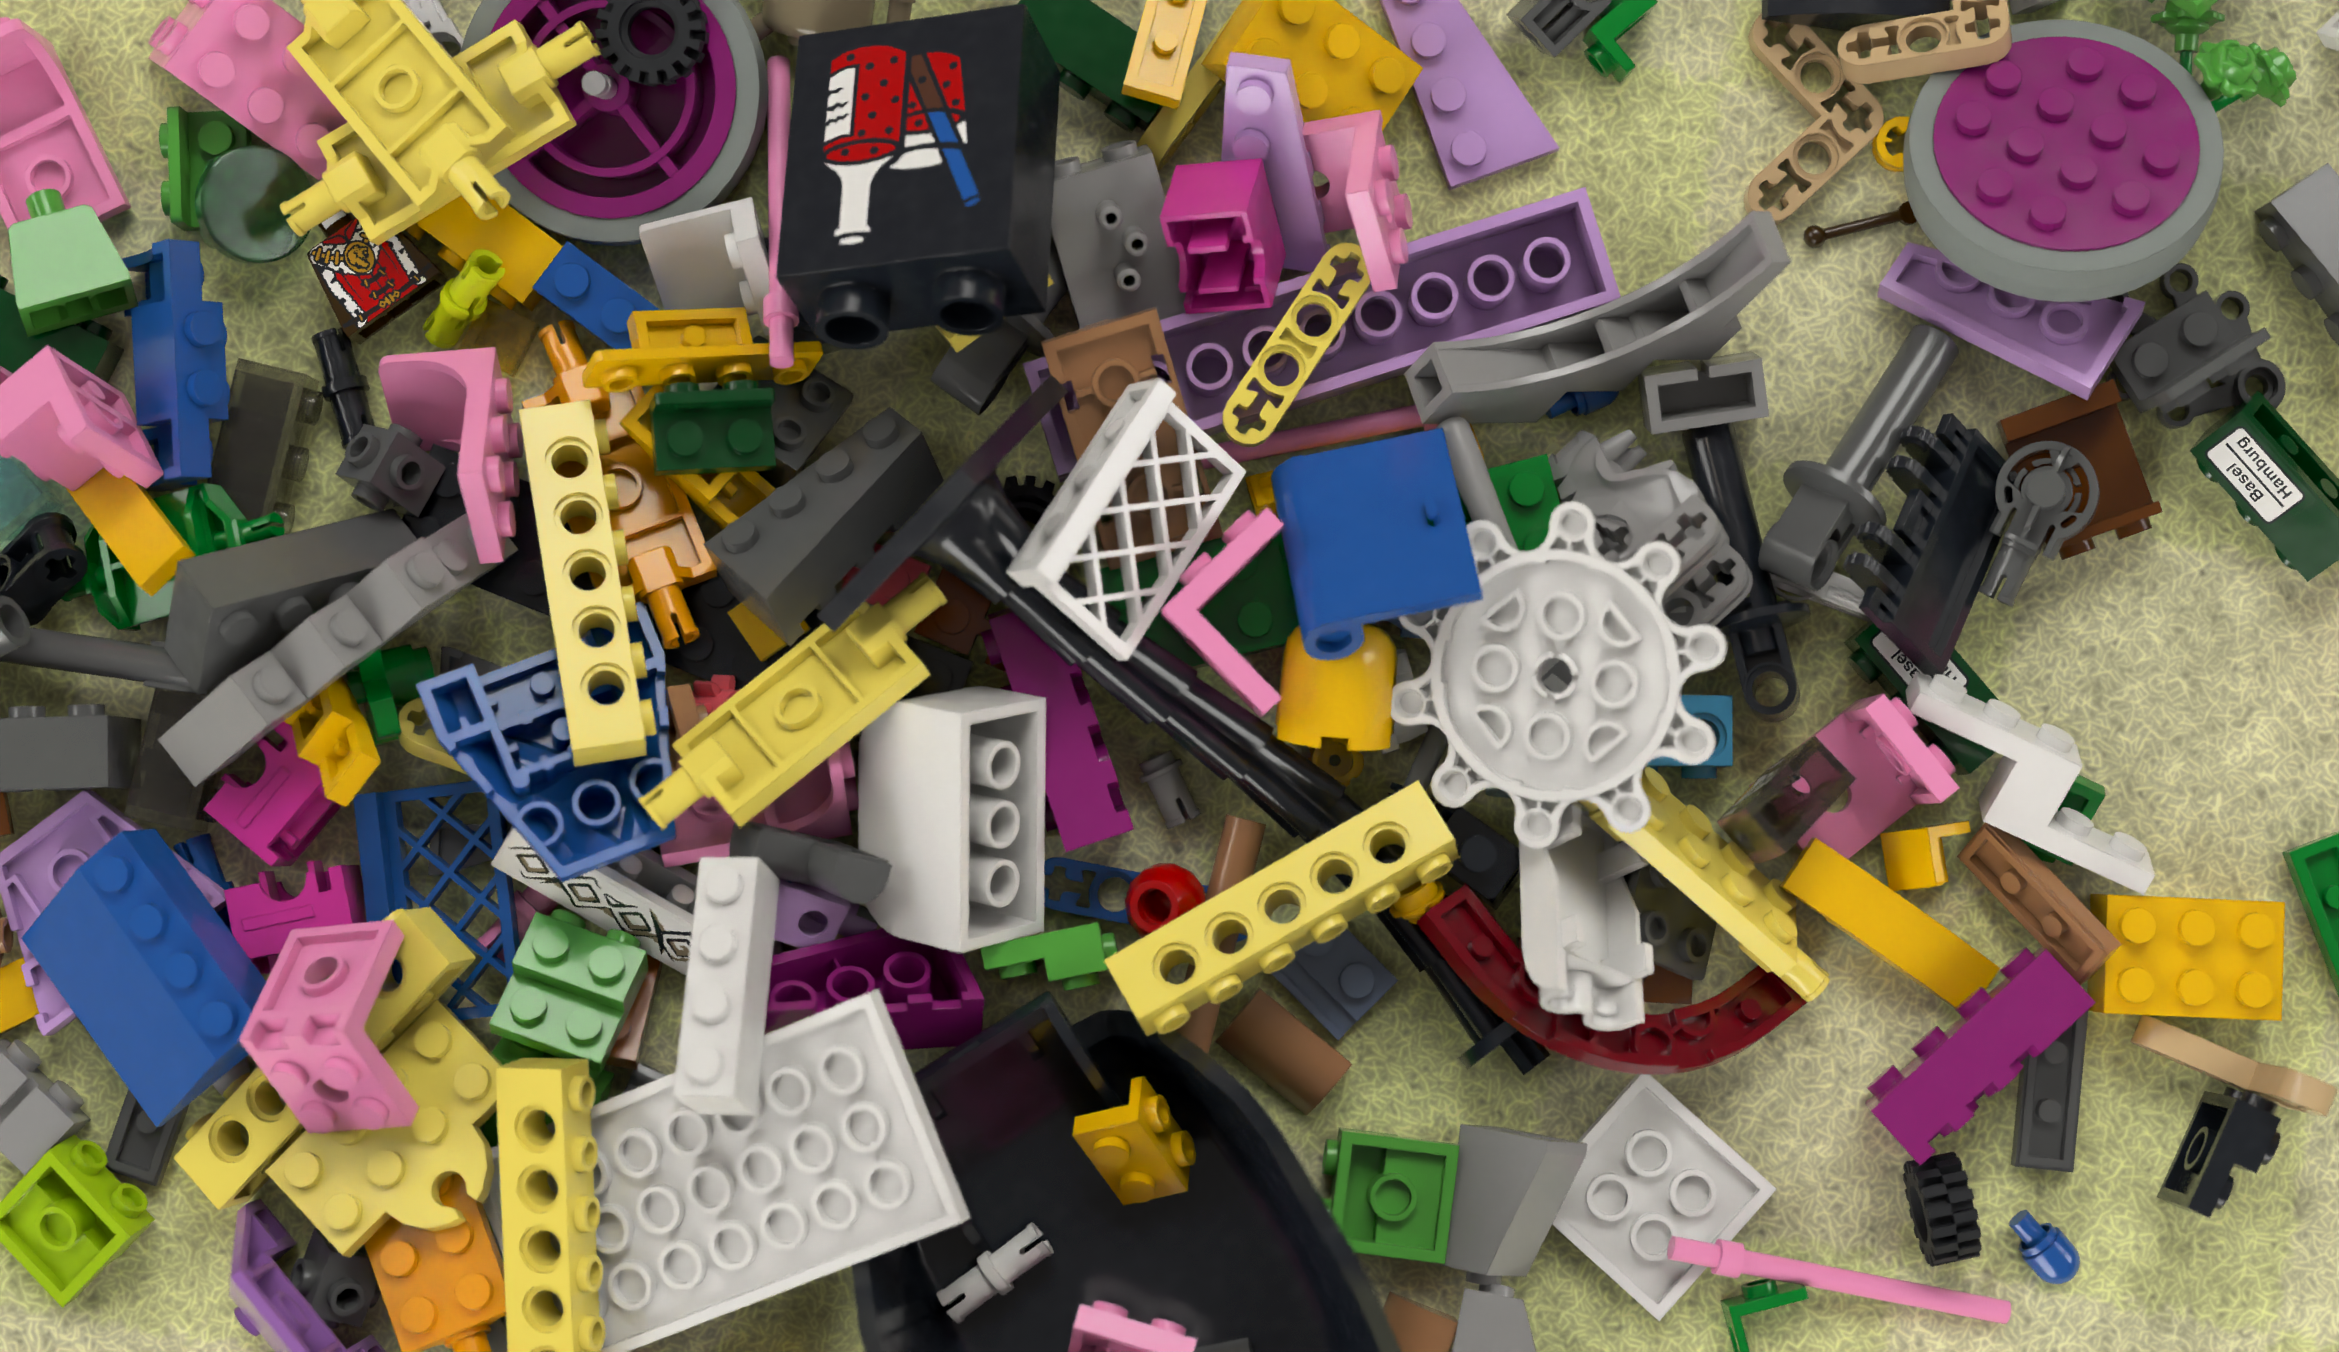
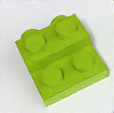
M75 1134L49 1149L0 1202V1242L62 1308L75 1300L109 1263L121 1256L155 1220L146 1210L148 1201L142 1190L130 1183L121 1184L105 1167L107 1156L104 1150L92 1141L80 1140Z

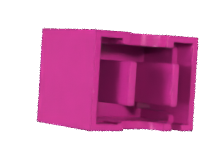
M1262 158L1176 165L1159 219L1167 247L1175 246L1178 253L1180 266L1178 287L1180 293L1186 292L1183 302L1186 314L1272 308L1286 252Z
M282 722L273 729L284 738L281 743L276 745L266 736L256 743L265 757V770L261 778L252 784L250 782L245 783L235 774L225 773L221 778L225 784L203 809L271 867L292 866L342 807V805L325 797L319 766L298 756L292 726Z
M322 860L306 862L308 872H305L306 882L303 890L296 897L290 895L285 890L282 881L276 882L274 871L258 872L260 883L224 890L232 934L261 975L271 973L291 929L367 922L363 882L359 865H338L329 867L328 871L324 872Z

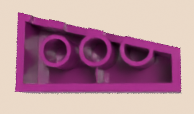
M1008 608L988 614L992 629L981 632L991 665L1003 662L1010 682L1009 685L999 689L1046 697L1045 791L1047 795L1045 796V827L1047 832L1058 829L1065 851L1068 852L1134 830L1128 809L1125 807L1119 790L1120 787L1111 758L1101 735V729L1092 701L1082 678L1081 668L1076 663L1069 666Z
M880 928L772 955L764 1035L879 989L903 1050L957 1047L982 1031L984 997L962 953L902 939Z
M2025 947L2000 969V972L2006 978L1988 993L1982 986L1975 990L1955 1009L1961 1018L1949 1029L1943 1032L1938 1026H1935L1911 1048L1917 1057L1899 1072L1894 1065H1891L1868 1085L1867 1089L1873 1096L1865 1104L1919 1165H1922L1936 1152L1929 1144L1930 1141L1938 1134L1945 1137L1951 1132H1957L1974 1116L1973 1113L1979 1107L1976 1101L1985 1094L1989 1098L2001 1091L2023 1069L2022 1060L2029 1054L2032 1058L2041 1054L2096 1003L2047 949L2040 947L2032 954Z

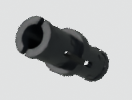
M340 327L338 334L336 328H331L313 335L311 339L320 361L326 385L321 388L325 401L331 402L342 440V447L346 450L349 442L360 432L363 424L375 426L365 392L370 390L367 377L360 375L351 340L347 337L342 327Z

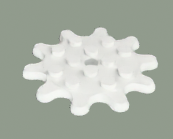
M1576 501L1565 502L1553 511L1549 521V532L1546 540L1532 551H1520L1513 548L1506 541L1499 527L1488 520H1477L1469 523L1466 527L1483 600L1398 617L1404 628L1419 635L1427 642L1431 651V662L1428 670L1421 677L1401 682L1393 687L1391 717L1397 723L1404 726L1422 723L1432 724L1440 728L1446 735L1449 744L1448 755L1444 763L1434 773L1431 782L1434 797L1442 805L1456 808L1467 804L1484 788L1494 787L1503 790L1510 795L1515 805L1514 829L1518 840L1525 846L1533 849L1544 848L1554 842L1560 830V820L1564 810L1571 803L1578 800L1590 801L1596 804L1604 812L1612 827L1618 831L1625 833L1639 831L1647 824L1651 817V805L1641 783L1642 771L1647 763L1654 758L1666 756L1689 765L1700 764L1709 759L1714 752L1716 744L1715 734L1711 727L1685 710L1681 702L1680 692L1683 683L1690 675L1715 668L1724 660L1727 653V642L1724 635L1716 627L1711 625L1679 626L1671 622L1665 615L1662 606L1663 595L1667 587L1676 579L1680 572L1681 560L1679 553L1667 542L1654 541L1641 547L1632 558L1625 562L1616 563L1608 561L1599 554L1595 547L1594 533L1596 526L1592 511L1585 504ZM1555 657L1565 661L1573 675V681L1570 682L1569 687L1559 693L1550 691L1541 680L1543 665L1547 660Z

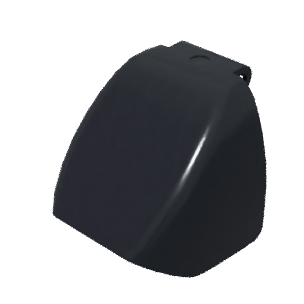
M1048 990L913 1073L971 1218L960 1224L852 1265L859 1332L865 1352H1068L1080 1304L1092 1307L1094 1301L1109 1302L1123 1307L1129 1312L1127 1318L1150 1325L1154 1318L1180 1324L1187 1329L1185 1336L1197 1339L1195 1347L1249 1337L1253 1352H1401L1376 1292L1361 1263L1281 1130L1248 1089L1204 1050L1174 1030L1166 1034H1160L1157 1031L1147 1037L1134 1013L1126 1010L1098 1011L1072 1025L1056 999ZM1144 1076L1156 1094L1162 1095L1166 1099L1170 1113L1182 1131L1186 1130L1190 1133L1195 1145L1196 1160L1194 1165L1190 1166L1187 1192L1155 1198L1143 1203L1123 1205L1072 1136L1074 1118L1128 1105L1131 1079ZM1029 1223H1034L1044 1235L1027 1246L1025 1252H1028L1038 1243L1044 1242L1047 1239L1053 1248L1054 1254L1046 1257L1014 1280V1289L1004 1296L998 1292L965 1317L964 1321L960 1324L956 1323L947 1311L965 1299L966 1295L963 1294L951 1304L943 1307L937 1297V1292L945 1289L978 1265L976 1259L985 1251L994 1253L1023 1231Z

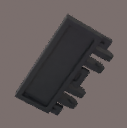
M1953 413L1943 414L1935 432L1937 437L1930 430L1910 424V426L1903 429L1899 443L1902 444V447L1906 448L1905 451L1910 456L1897 454V456L1890 458L1886 467V473L1889 474V477L1893 478L1892 481L1907 496L1893 528L1895 534L1881 523L1867 521L1861 524L1856 535L1857 539L1873 557L1854 551V553L1847 555L1843 564V570H1846V574H1849L1850 578L1865 592L1859 605L1861 611L1924 675H1943L2001 537L1991 533L1989 529L1999 511L1995 488L1999 472L2006 461L1977 428L1966 429ZM2015 470L2013 471L2009 479V482L2012 485H2014V481L2018 475L2015 472ZM2012 489L2006 491L2007 503L2013 501Z

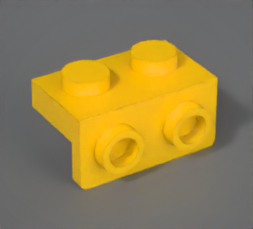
M1144 1076L1131 1079L1128 1105L1074 1118L1072 1136L1123 1205L1143 1203L1151 1199L1188 1191L1190 1166L1194 1165L1196 1160L1193 1139L1188 1131H1182L1171 1115L1166 1099L1162 1095L1156 1094Z

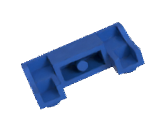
M166 239L152 243V248L146 252L122 258L128 271L145 273L146 300L138 301V307L124 310V317H131L137 426L154 427L145 429L143 432L149 444L154 445V454L164 472L163 476L147 489L145 488V490L159 492L197 485V480L212 478L211 461L213 458V445L209 436V424L229 420L228 404L230 400V388L226 378L225 345L227 342V329L223 321V302L202 301L204 270L200 262L199 242Z

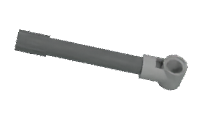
M30 627L31 637L29 642L0 657V662L139 681L144 682L143 686L196 694L165 650V642L151 640V644ZM215 688L210 689L202 693L201 695H209Z

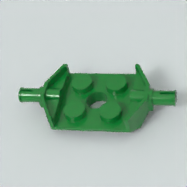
M201 483L153 498L195 553L194 557L282 536L285 533V527H277V525L284 524V522L276 512L248 521L221 485ZM91 525L84 537L85 557L88 562L87 573L61 599L69 602L82 596L92 595L98 613L118 630L138 631L141 630V624L169 616L175 576L156 594L150 596L136 584L95 527Z

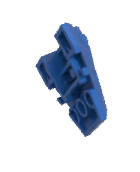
M641 601L636 603L638 621L627 622L630 643L642 642L647 678L636 679L639 701L651 699L656 735L645 736L647 756L574 767L556 648L478 676L472 663L416 684L417 691L439 744L454 758L475 782L476 786L491 800L561 882L676 839L675 819L662 830L638 801L641 796L644 797L672 774L668 734L669 716L665 686V653L644 603ZM593 628L588 630L587 636L581 640L590 647L599 648L609 644L614 635L607 629ZM604 684L594 689L590 697L598 704L611 705L622 697L623 692L615 685Z

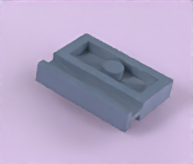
M1348 929L1326 943L1318 944L1316 941H1313L1294 952L1296 956L1287 966L1271 973L1338 1041L1398 981Z

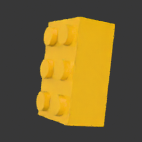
M1242 0L1201 63V65L1226 82V69L1230 52L1290 59L1303 122L1380 110L1383 118L1382 131L1423 70L1422 66L1335 0Z
M2090 894V912L2122 945L2088 980L2087 993L2096 1002L2088 1011L2107 1014L2282 1021L2285 902Z

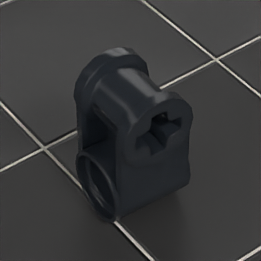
M46 512L32 518L27 522L23 530L0 552V596H6L14 600L24 611L30 626L41 622L51 611L52 607L75 584L81 581L87 573L88 562L84 551L75 545L77 532L74 523L68 516L58 512Z

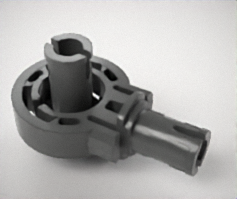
M2040 441L2020 448L2004 463L1996 481L1995 496L1999 511L1989 531L2001 537L2013 511L2017 510L2004 534L2001 542L2002 545L1978 592L1994 599L2002 580L2007 578L1997 600L2010 607H2013L2014 600L2034 560L2040 554L2051 528H2055L2042 555L2054 561L2063 542L2083 531L2093 519L2098 508L2100 488L2094 468L2081 452L2061 442ZM2050 453L2051 458L2032 461L2035 469L2030 473L2024 467L2018 473L2014 485L2009 482L2013 471L2024 460L2034 455ZM2080 466L2089 481L2087 506L2083 513H2077L2083 495L2082 493H2076L2073 505L2067 512H2064L2072 500L2073 486L2069 477L2063 471H2066L2072 477L2076 488L2082 487L2081 481L2074 471L2075 468ZM2008 489H2012L2013 501L2011 503H2007L2006 491ZM2071 518H2076V521L2073 524L2066 528H2062V525L2064 523L2069 521Z

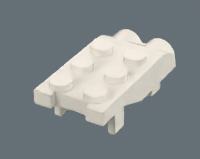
M1571 804L1564 810L1561 816L1560 830L1552 844L1544 848L1533 849L1519 841L1521 930L1525 968L1532 981L1539 985V1003L1545 1010L1560 1014L1580 1013L1582 1014L1584 1024L1592 1029L1600 1031L1622 1030L1639 1023H1645L1643 977L1654 973L1653 945L1646 942L1641 943L1640 913L1624 879L1625 875L1649 865V862L1625 841L1618 844V841L1589 817V811H1583L1581 808Z

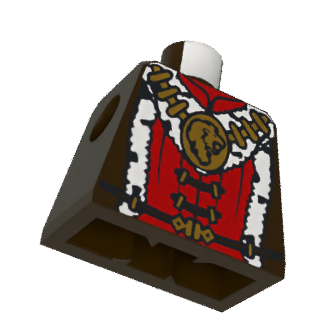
M343 210L318 225L327 238L307 253L308 259L343 331L348 338L359 345L442 287L449 280L403 232L398 233L380 245H376L369 241L360 222L352 212L346 213Z

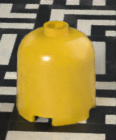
M1362 624L1364 641L1356 652L1342 659L1319 660L1306 653L1300 625L1296 627L1288 636L1284 648L1278 693L1282 698L1277 702L1275 717L1277 738L1292 744L1321 748L1322 736L1348 738L1347 750L1373 751L1390 748L1391 735L1394 734V719L1391 717L1392 690L1396 685L1397 651L1390 635L1376 625Z

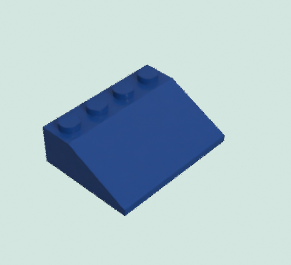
M156 829L121 831L77 868L21 939L156 1127H161L249 1054L239 1041V1038L266 984V980Z

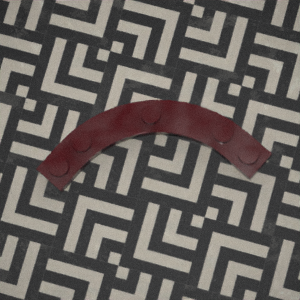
M1467 884L1425 912L1416 921L1463 982L1499 1017L1524 1035L1555 1052L1606 1070L1631 1074L1665 1075L1690 1072L1712 1066L1741 1053L1808 1003L1774 972L1767 973L1758 965L1735 984L1703 1002L1675 1008L1669 1013L1644 1014L1645 1023H1639L1626 1029L1600 1031L1586 1026L1580 1013L1560 1014L1547 1011L1541 1007L1539 1003V985L1532 981L1525 968L1523 952L1502 930Z

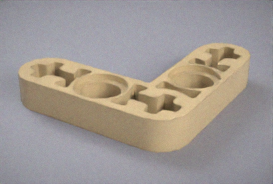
M1952 0L1953 10L1864 24L1851 28L1838 41L1837 51L1843 75L1849 81L1857 84H1871L1997 62L2007 55L2012 46L2008 0ZM1988 19L1990 37L1978 39L1976 20ZM1923 37H1933L1940 41L1938 46L1931 51L1915 52L1909 49L1914 41ZM1897 45L1899 54L1892 55L1890 46ZM1871 50L1870 57L1860 58V52Z
M1761 13L1750 28L1748 38L1751 50L1816 120L1756 175L1745 190L1743 200L1747 213L1749 214L1751 211H1770L1775 224H1779L1789 218L1872 141L1883 125L1884 114L1878 100L1863 84L1851 82L1843 75L1839 58L1808 26L1762 20ZM1768 23L1773 28L1784 24L1789 29L1784 38L1786 43L1795 52L1802 43L1810 50L1802 54L1791 69L1788 70L1782 63L1788 60L1791 54L1780 43L1774 44L1771 48L1765 44L1763 40L1768 31L1764 24ZM1808 63H1819L1828 69L1831 75V84L1828 90L1814 93L1804 88L1801 83L1800 73L1802 67ZM1842 85L1849 91L1841 99L1845 106L1853 112L1862 107L1868 113L1867 118L1863 122L1868 129L1867 132L1858 127L1851 132L1845 129L1843 123L1848 116L1837 103L1829 112L1822 106V104L1835 96ZM1813 143L1825 149L1828 154L1829 164L1824 172L1810 174L1801 168L1797 156L1799 149L1805 144ZM1784 163L1792 179L1807 187V190L1801 193L1798 185L1795 183L1780 198V202L1784 207L1783 210L1780 211L1775 206L1764 210L1758 203L1763 196L1762 191L1758 187L1763 184L1770 190L1788 175L1778 169V166Z
M2141 1015L2131 1039V1043L2200 1073L2204 1071L2205 1075L2242 1091L2245 1090L2261 1096L2287 1109L2327 1117L2338 1091V1088L2312 1076L2286 1067L2259 1063L2146 1015Z

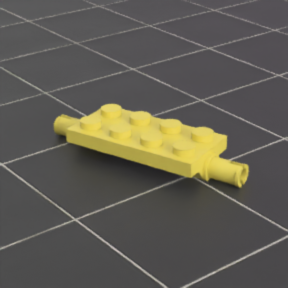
M300 0L304 5L303 13L306 16L304 31L286 48L416 206L429 215L457 189L474 209L479 219H491L498 214L497 210L487 200L486 195L490 199L494 198L500 207L504 209L510 201V194L506 188L499 184L484 164L517 134L403 0Z
M513 20L452 58L517 134L484 164L493 176L577 125L557 89L559 84L557 79L589 59L601 55L598 44L591 42L595 38L582 21H578L575 23V26L537 48L533 45L524 26L517 20ZM348 122L316 141L327 161V170L322 172L323 180L290 200L280 203L282 214L291 215L286 221L298 236H304L307 234V231L343 210L346 213L352 212L360 222L369 241L376 245L382 244L428 216L416 206ZM456 189L431 213L461 196L460 192Z
M922 572L918 575L917 579L883 606L877 602L870 607L864 601L835 632L823 623L675 741L672 746L682 758L678 761L681 767L644 797L641 796L638 801L658 826L664 830L667 827L666 825L705 795L708 799L714 796L741 828L930 676L922 661L906 645L905 642L908 640L906 633L938 607L947 603L943 593Z
M1646 767L1642 771L1641 783L1651 805V817L1647 824L1639 831L1632 833L1618 831L1612 827L1604 812L1596 804L1590 801L1578 800L1589 811V817L1616 841L1624 840L1739 941V948L1767 973L1774 972L1806 1002L1814 1000L1825 990L1829 983V973L1797 946V903L1795 897L1779 887L1782 883L1780 880L1775 878L1769 880L1755 868L1751 856L1741 845L1733 841L1728 844L1713 830L1709 819L1699 808L1692 804L1685 806L1670 793L1667 782L1657 771L1650 767Z

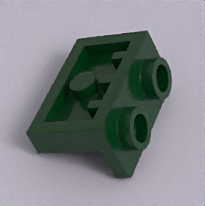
M755 380L729 381L723 384V390L699 391V384L692 382H679L663 386V392L655 393L649 405L654 476L774 470L776 458L771 410L775 402L774 388H759L758 381Z

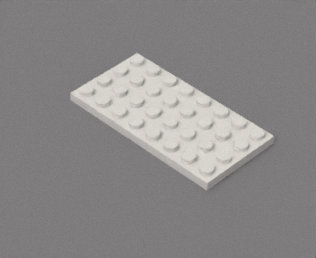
M879 989L764 1035L756 1115L696 1114L673 1096L676 1072L596 1104L591 1109L592 1137L596 1140L598 1147L597 1163L593 1170L594 1196L600 1204V1221L596 1229L597 1256L600 1258L603 1266L602 1283L598 1289L599 1316L603 1318L605 1323V1340L601 1352H628L960 1224L971 1218ZM555 1123L546 1125L550 1132L555 1135ZM499 1145L492 1147L495 1171L490 1192L483 1207L503 1255ZM548 1172V1184L558 1194L557 1182L553 1175ZM550 1232L551 1244L560 1253V1243L557 1237ZM553 1292V1302L556 1308L563 1313L562 1301Z

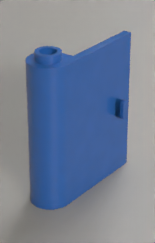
M1443 428L1309 455L1293 456L1282 462L1273 471L1271 484L1278 519L1284 524L1281 535L1303 646L1306 653L1311 657L1319 660H1337L1353 654L1363 644L1364 632L1362 624L1483 600ZM1427 518L1433 520L1434 526L1428 524Z

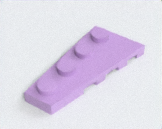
M1907 242L1881 281L1877 297L2085 400L2089 399L2139 320L2146 303L2125 297L2122 303L2106 298L2082 302H2055L2018 296L1976 279L1947 259L1938 249Z

